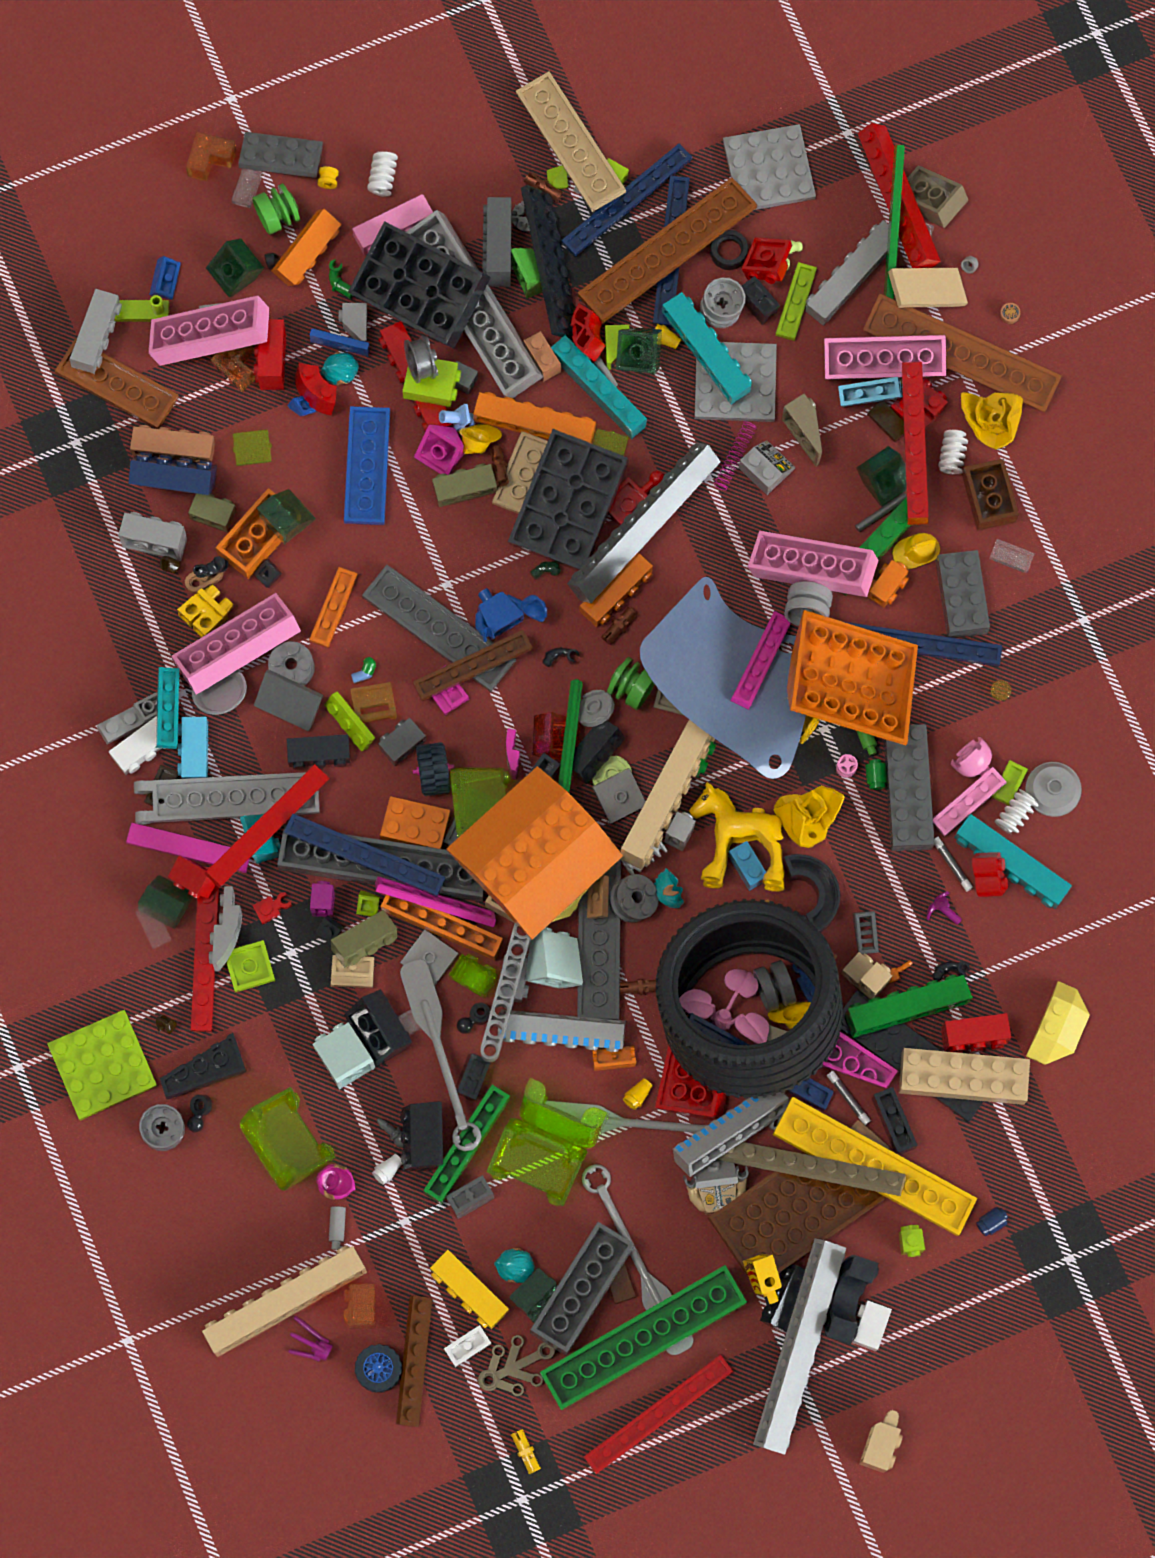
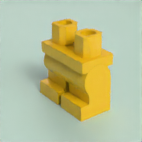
M214 585L209 586L205 590L201 588L197 594L177 609L178 616L191 628L193 627V630L201 638L228 620V613L233 608V603L226 597L219 604L215 601L220 592Z

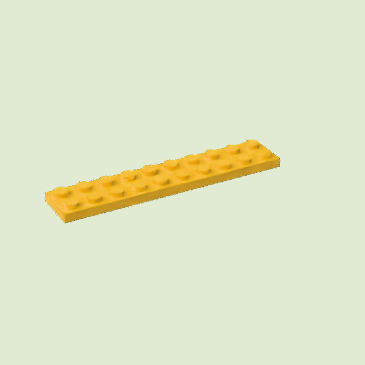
M794 1097L790 1099L772 1134L811 1156L905 1174L906 1180L901 1196L882 1192L877 1193L956 1236L960 1235L977 1200L971 1194Z

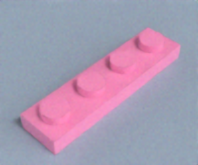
M992 767L934 817L933 824L946 836L1004 786L1006 781Z

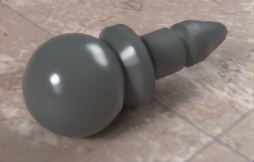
M378 1118L377 1123L390 1135L389 1139L393 1140L397 1147L403 1148V1143L401 1142L402 1131H400V1128L397 1127L395 1129L387 1121Z

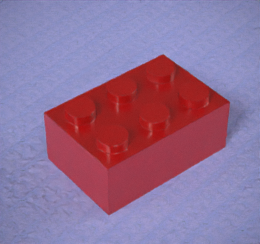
M269 319L267 342L255 345L256 364H254L255 382L259 383L260 390H284L286 329L283 319Z
M1007 1013L945 1021L941 1027L944 1052L963 1053L964 1050H971V1053L983 1051V1048L991 1047L992 1050L1003 1049L1004 1045L1011 1039Z

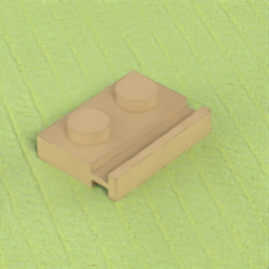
M333 955L331 986L373 988L375 958L363 957L357 964L344 968L338 958Z

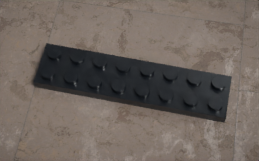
M525 185L521 187L551 334L558 337L566 335L573 341L571 321L576 307L573 304L568 270L565 266L564 252L560 243L561 237L556 224L557 218L552 206L553 199L549 193Z
M857 990L843 1008L841 1031L898 1070L899 1073L901 1052L904 1048L941 1051L904 1023L853 1038L844 1015L850 1005L855 1003L866 1004L870 999ZM933 1097L968 1123L984 1102Z

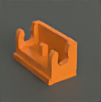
M624 1046L618 1052L606 1051V1048L592 1050L594 1071L636 1067L634 1046Z

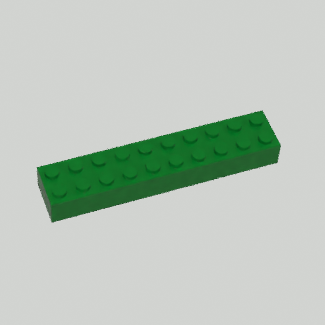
M724 1265L542 1370L540 1374L562 1411L742 1307L747 1301L728 1268Z

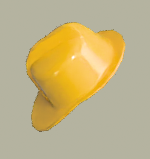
M486 424L462 428L459 431L462 435L461 441L465 454L484 453L491 442L497 441L502 437V433L498 428Z
M918 533L897 542L892 553L895 562L903 563L907 569L917 568L934 561L939 555L940 546L937 539L931 534Z
M796 1002L787 1007L780 1003L779 1009L768 1013V1017L773 1022L785 1023L791 1029L802 1019L811 1002Z

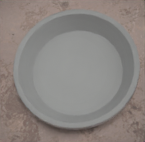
M236 670L197 695L192 690L193 701L197 708L204 713L212 715L227 713L237 707L245 697L247 690L246 680L243 674Z
M1047 762L1037 766L1030 773L1026 781L1025 791L1038 803V807L1032 806L1036 811L1046 816L1058 817L1071 812L1076 807L1081 797L1082 788L1079 777L1069 766L1059 762Z

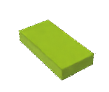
M1009 760L1002 774L1006 784L991 797L1010 806L1009 801L1014 799V795L1017 793L1028 769Z

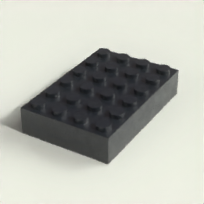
M384 221L348 293L454 349L491 277Z
M552 429L508 543L579 571L585 564V561L592 556L629 463L628 457Z

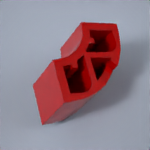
M579 303L571 321V326L573 327L572 338L575 345L595 362L606 346L600 337V328L603 323L598 315Z
M299 363L295 373V384L298 393L304 397L311 408L331 416L335 406L337 386L329 384L322 378L319 373V366Z

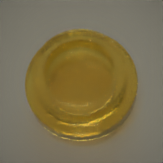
M999 680L991 686V695L996 700H1006L1011 694V687L1006 681Z

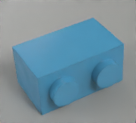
M748 841L730 850L728 857L747 889L750 891L763 884V877L766 871Z

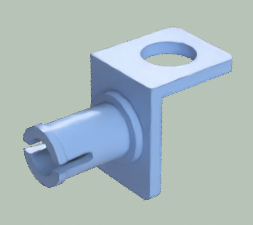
M463 404L455 411L442 410L439 413V421L441 423H453L457 432L462 428H468L465 427L467 424H469V427L475 425L473 414L469 413L468 404Z

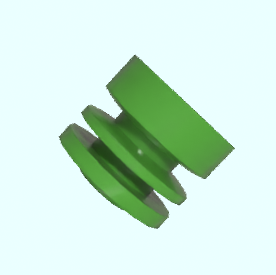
M283 183L278 185L280 195L275 188H272L271 199H269L265 192L252 197V202L259 219L269 235L282 230L280 220H283L287 226L291 225L290 217L295 223L300 221L295 199Z
M627 657L614 672L607 693L613 695L619 689L616 694V699L618 700L626 693L625 704L638 711L649 696L655 683L645 669L641 674L638 673L641 663L636 662L631 668L634 659Z

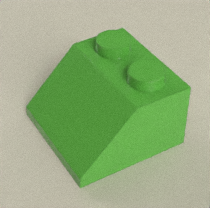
M533 248L511 249V266L526 298L528 299L542 293Z

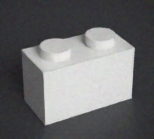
M867 1301L865 1305L861 1304L857 1314L858 1317H861L857 1326L858 1333L852 1343L877 1351L892 1309Z

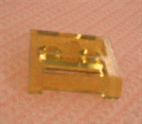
M391 682L350 689L354 712L362 722L391 718V720L397 719ZM389 705V710L361 715L360 709Z

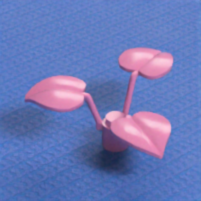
M733 969L726 974L724 978L726 986L730 990L735 991L726 1009L716 1012L715 1005L711 1004V996L705 991L698 989L689 990L679 998L683 1010L688 1014L693 1013L702 1019L710 1017L712 1020L711 1024L724 1031L730 1029L731 1025L735 1023L737 1030L755 1043L767 1042L769 1024L764 1017L756 1013H748L746 1016L740 1014L731 1020L732 1017L729 1012L738 994L746 998L756 994L758 981L752 973L746 970Z

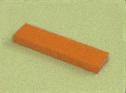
M338 567L310 636V642L329 648L358 573Z

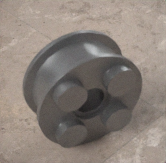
M422 335L419 340L411 342L405 340V356L414 381L420 383L421 379L427 377L435 379L438 376V369L434 361H437L435 350L430 348L429 338Z
M290 641L278 645L273 649L268 660L269 670L303 686L313 677L315 665L312 655L301 643ZM289 662L297 663V666L292 670L286 668Z
M639 874L629 875L616 882L610 891L609 897L610 905L615 915L629 923L639 922L651 916L657 909L659 901L656 894V886L650 879ZM632 895L635 896V898H636V903L634 902V900H633V898H632Z

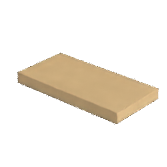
M897 268L888 271L898 308L960 307L968 304L958 268Z
M523 431L521 432L506 469L509 483L498 487L492 501L493 505L519 514L548 442L547 440Z

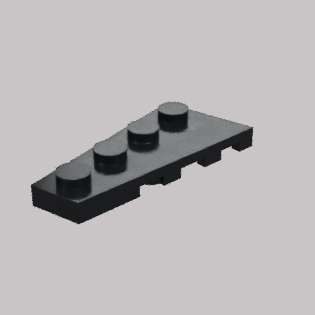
M233 1032L226 1039L210 1046L211 1048L194 1056L188 1063L180 1065L160 1078L167 1100L246 1072Z

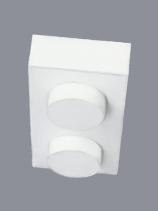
M479 1325L445 1347L444 1350L454 1366L457 1367L489 1346L491 1342Z

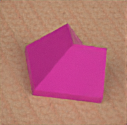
M429 425L414 458L440 474L450 475L465 454L463 452L464 446L455 428Z

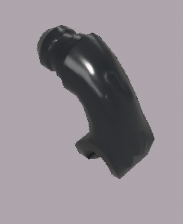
M217 556L210 563L195 565L193 572L199 578L221 573L228 569V561Z
M558 647L545 652V658L542 662L545 666L550 667L555 659L557 660L558 657L563 656L567 658L570 664H575L576 661L571 659L570 656H580L576 649Z
M949 961L941 963L934 967L935 970L932 978L939 982L949 971L957 972V976L964 975L966 977L967 974L962 970L970 971V966L966 962Z

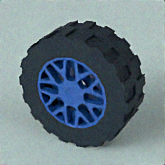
M381 1344L371 1345L362 1350L361 1354L358 1355L355 1362V1374L359 1383L365 1389L375 1393H383L396 1386L401 1378V1360L398 1354L389 1346Z

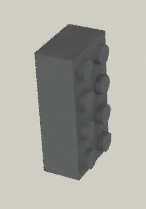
M487 197V204H483V273L491 277L488 282L489 287H511V197Z
M978 550L939 554L935 563L947 637L959 638L988 634L990 623Z

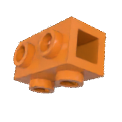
M891 560L889 565L885 563L879 571L881 576L877 581L873 579L871 582L868 598L883 608L888 603L891 605L897 597L896 591L898 588L903 589L909 580L907 578L909 572L907 567L899 561Z

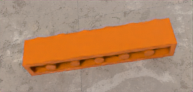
M479 392L473 413V420L475 422L519 433L523 431L546 440L549 439L552 429L592 443L596 429V422L589 417L579 418L569 412H555L549 407L540 408L530 402L520 403L510 397H496L495 394L490 392Z
M389 895L385 896L381 904V910H384L386 913L494 961L502 947V937L448 913Z

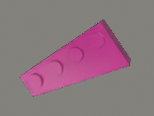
M841 1032L836 1046L833 1047L832 1054L828 1057L827 1062H823V1067L883 1089H887L898 1070Z

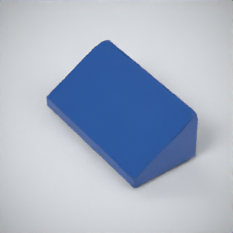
M165 256L157 260L149 295H158L169 300L173 299L181 262Z

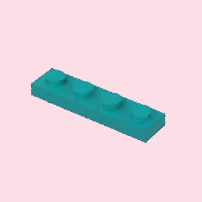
M158 668L156 748L177 749L180 668Z

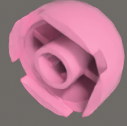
M978 737V742H975L973 739L956 754L960 756L956 762L953 759L951 761V766L963 776H983L990 769L988 765L991 762L992 753L988 744L981 737Z

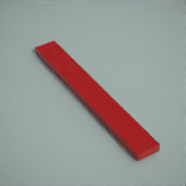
M314 764L205 872V875L220 888L291 818L292 813L295 814L330 778Z
M720 1354L586 1454L584 1459L595 1474H598L730 1375L733 1370Z

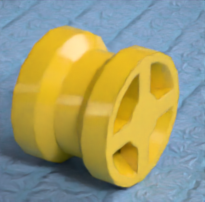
M320 167L318 186L325 189L336 188V177L339 171L333 167Z

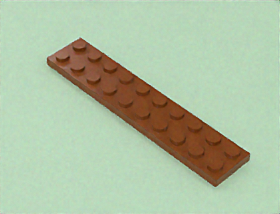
M731 177L580 290L578 297L590 310L599 316L602 323L606 322L755 210L757 203Z
M881 293L863 329L877 337L945 335L946 368L1001 393L1019 395L1023 398V403L1043 412L1046 411L1062 375L912 307L898 308L896 300Z

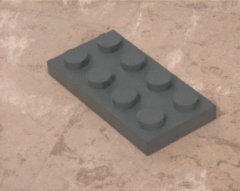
M245 132L239 168L317 178L323 142Z

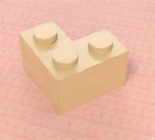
M859 952L842 970L841 974L866 997L872 999L877 997L888 985L892 978L891 970L883 963L880 965L876 962L873 965L874 961L867 954L864 953L862 955Z

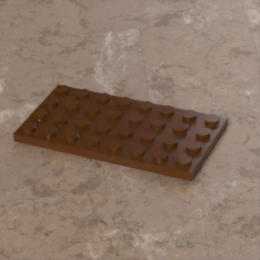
M775 1171L709 1216L708 1220L748 1277L743 1263L744 1260L760 1254L773 1255L779 1273L810 1252L815 1238L827 1240L887 1197L872 1190Z

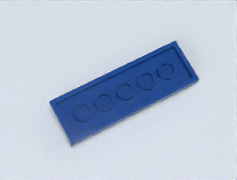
M350 406L344 524L385 525L390 408Z

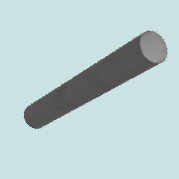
M901 494L856 524L855 528L857 531H862L898 507L907 497L906 494Z

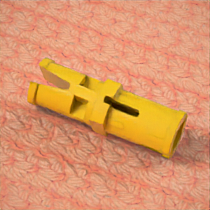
M522 1429L517 1431V1433L511 1434L519 1451L517 1454L522 1458L528 1474L540 1470L541 1468L533 1453L534 1448L533 1446L530 1447L524 1430Z

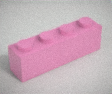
M422 194L352 228L353 236L362 253L366 255L384 221L407 232L432 214L433 211Z

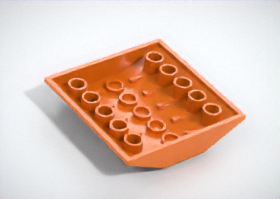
M804 610L791 654L787 683L789 709L906 746L908 742L918 645Z
M538 766L446 848L453 858L531 940L623 857L614 843L587 811L562 786Z

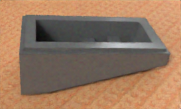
M875 911L853 912L857 952L861 954L879 952ZM869 918V922H860L859 919ZM870 926L871 930L860 931V927ZM861 935H872V938L861 939ZM872 942H873V946H872V947H863V948H862V944H863V943H872Z

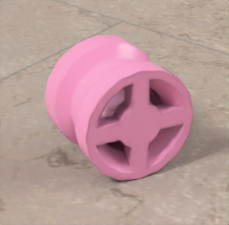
M849 754L842 755L836 765L837 773L843 778L852 777L858 766L856 758Z

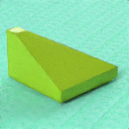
M562 165L547 170L549 184L558 189L568 188L567 172Z
M360 891L356 914L365 916L377 914L380 897Z

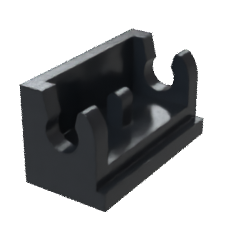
M755 276L741 286L745 293L744 305L761 325L767 322L770 315L774 316L780 307L779 303Z
M473 1053L467 1056L456 1084L458 1096H464L468 1100L477 1099L491 1062H486L481 1056Z

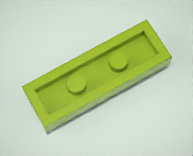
M338 691L333 693L324 706L361 752L368 749L375 737Z

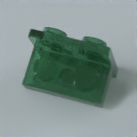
M537 1268L509 1298L535 1323L556 1290L557 1283L551 1277L549 1278L540 1268Z

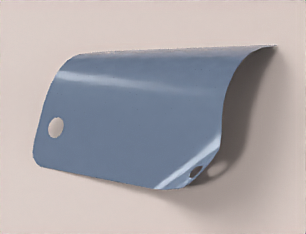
M703 577L643 640L640 647L642 665L662 694L684 716L741 756L763 776L771 779L779 778L789 770L806 717L804 714L789 709L787 683L792 653H784L778 649L749 710L730 701L765 630L738 617L724 603L712 579ZM706 584L709 586L711 593L709 600L705 599L703 592ZM785 634L781 643L788 642L794 645L796 636ZM774 754L780 756L782 761L777 769H772L769 766L770 756Z

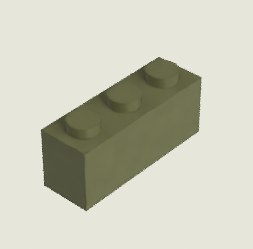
M479 464L469 470L459 469L450 475L439 474L432 479L439 507L494 494L497 491V484L491 464Z
M382 910L331 939V950L344 968L349 965H355L361 958L373 955L382 946L392 944L397 938V927L386 912Z

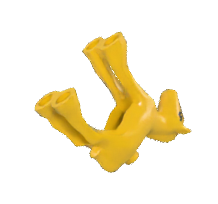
M706 782V789L703 790L701 796L689 810L691 816L696 819L711 813L715 814L716 817L714 830L716 838L715 857L702 871L701 880H704L703 886L716 889L723 886L728 851L732 843L758 840L769 851L771 857V865L763 877L764 888L768 891H783L784 868L782 864L781 844L777 842V840L783 839L781 819L776 815L765 813V810L762 808H753L752 812H736L729 796L724 791L718 788L715 789Z

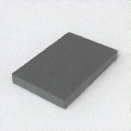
M268 669L265 672L254 706L309 731L323 695Z

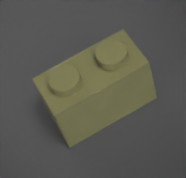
M196 493L188 512L189 518L228 532L236 513L233 502L222 498V500L214 498L215 496L211 493L209 495Z

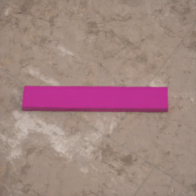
M776 611L773 612L730 700L748 710L791 624L784 615Z
M131 823L126 843L174 856L180 855L190 860L211 865L230 848ZM250 858L237 871L246 873Z
M377 876L375 882L376 892L491 927L495 925L494 911L439 894L438 897H435L409 885Z

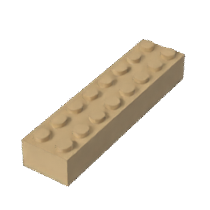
M691 720L685 726L621 848V854L623 855L621 860L641 870L645 865L649 866L654 856L653 848L659 847L663 839V829L668 830L672 822V812L678 811L681 805L682 794L686 795L690 788L691 776L695 777L701 763L700 759H705L709 751L710 741L714 742L715 738L703 731Z
M346 1245L336 1251V1256L332 1258L329 1256L324 1257L318 1261V1266L312 1269L309 1266L300 1271V1276L292 1279V1277L285 1279L280 1283L281 1287L275 1290L270 1288L261 1294L263 1297L255 1301L252 1298L243 1303L242 1309L238 1311L233 1309L225 1313V1318L219 1322L213 1320L206 1324V1329L202 1332L217 1357L223 1355L366 1274L367 1271L354 1247L351 1246L349 1248Z

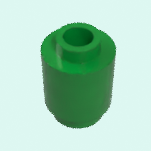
M881 759L869 760V764L865 765L869 790L885 789V784L887 783L886 763H882Z

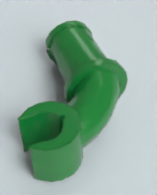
M336 259L330 261L329 281L332 291H337L348 297V299H352L354 295L348 293L351 285L345 283L339 277L343 272L342 263L338 268L334 269Z

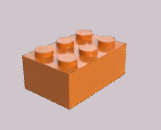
M390 796L380 838L385 841L443 849V841L446 837L451 817L450 810Z

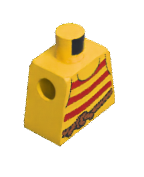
M760 1254L744 1260L743 1263L755 1294H763L766 1305L778 1302L775 1290L781 1288L782 1285L773 1255Z

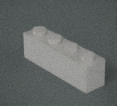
M95 289L70 357L71 367L93 374L97 367L100 368L103 359L101 356L102 351L108 347L109 332H113L115 316L120 314L122 307L118 295Z

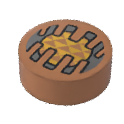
M1014 303L1003 305L1000 311L1001 320L1007 324L1017 322L1020 317V308Z

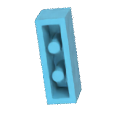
M899 377L838 386L842 407L902 398Z
M182 717V724H178V736H182V743H178V756H181V763H178V776H181L182 779L208 778L207 717Z

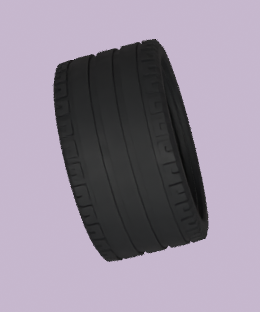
M742 899V901L733 900L730 903L726 901L722 905L716 904L713 908H706V911L703 913L702 911L699 912L696 917H691L688 923L685 922L683 927L677 930V934L671 937V941L667 943L666 950L663 951L656 975V999L667 1042L674 1057L689 1076L692 1075L693 1079L700 1082L701 1085H707L712 1091L715 1090L720 1094L723 1092L726 1096L732 1095L736 1098L744 1096L745 1099L749 1097L756 1099L758 1096L766 1098L768 1095L775 1096L779 1092L781 1094L785 1093L786 1090H792L796 1085L800 1086L803 1081L809 1080L811 1075H815L817 1070L823 1067V1062H827L828 1057L833 1052V1047L836 1046L839 1039L843 1018V1002L834 955L819 929L811 921H807L804 915H800L796 910L792 911L788 906L784 907L780 903L777 905L773 901L765 902L762 899L760 901H756V899L748 901ZM767 954L782 958L797 966L807 975L815 987L814 996L808 1010L793 1028L768 1042L754 1045H734L715 1040L692 1024L686 1016V1011L683 1010L679 998L685 992L693 990L697 982L707 971L718 963L735 956Z

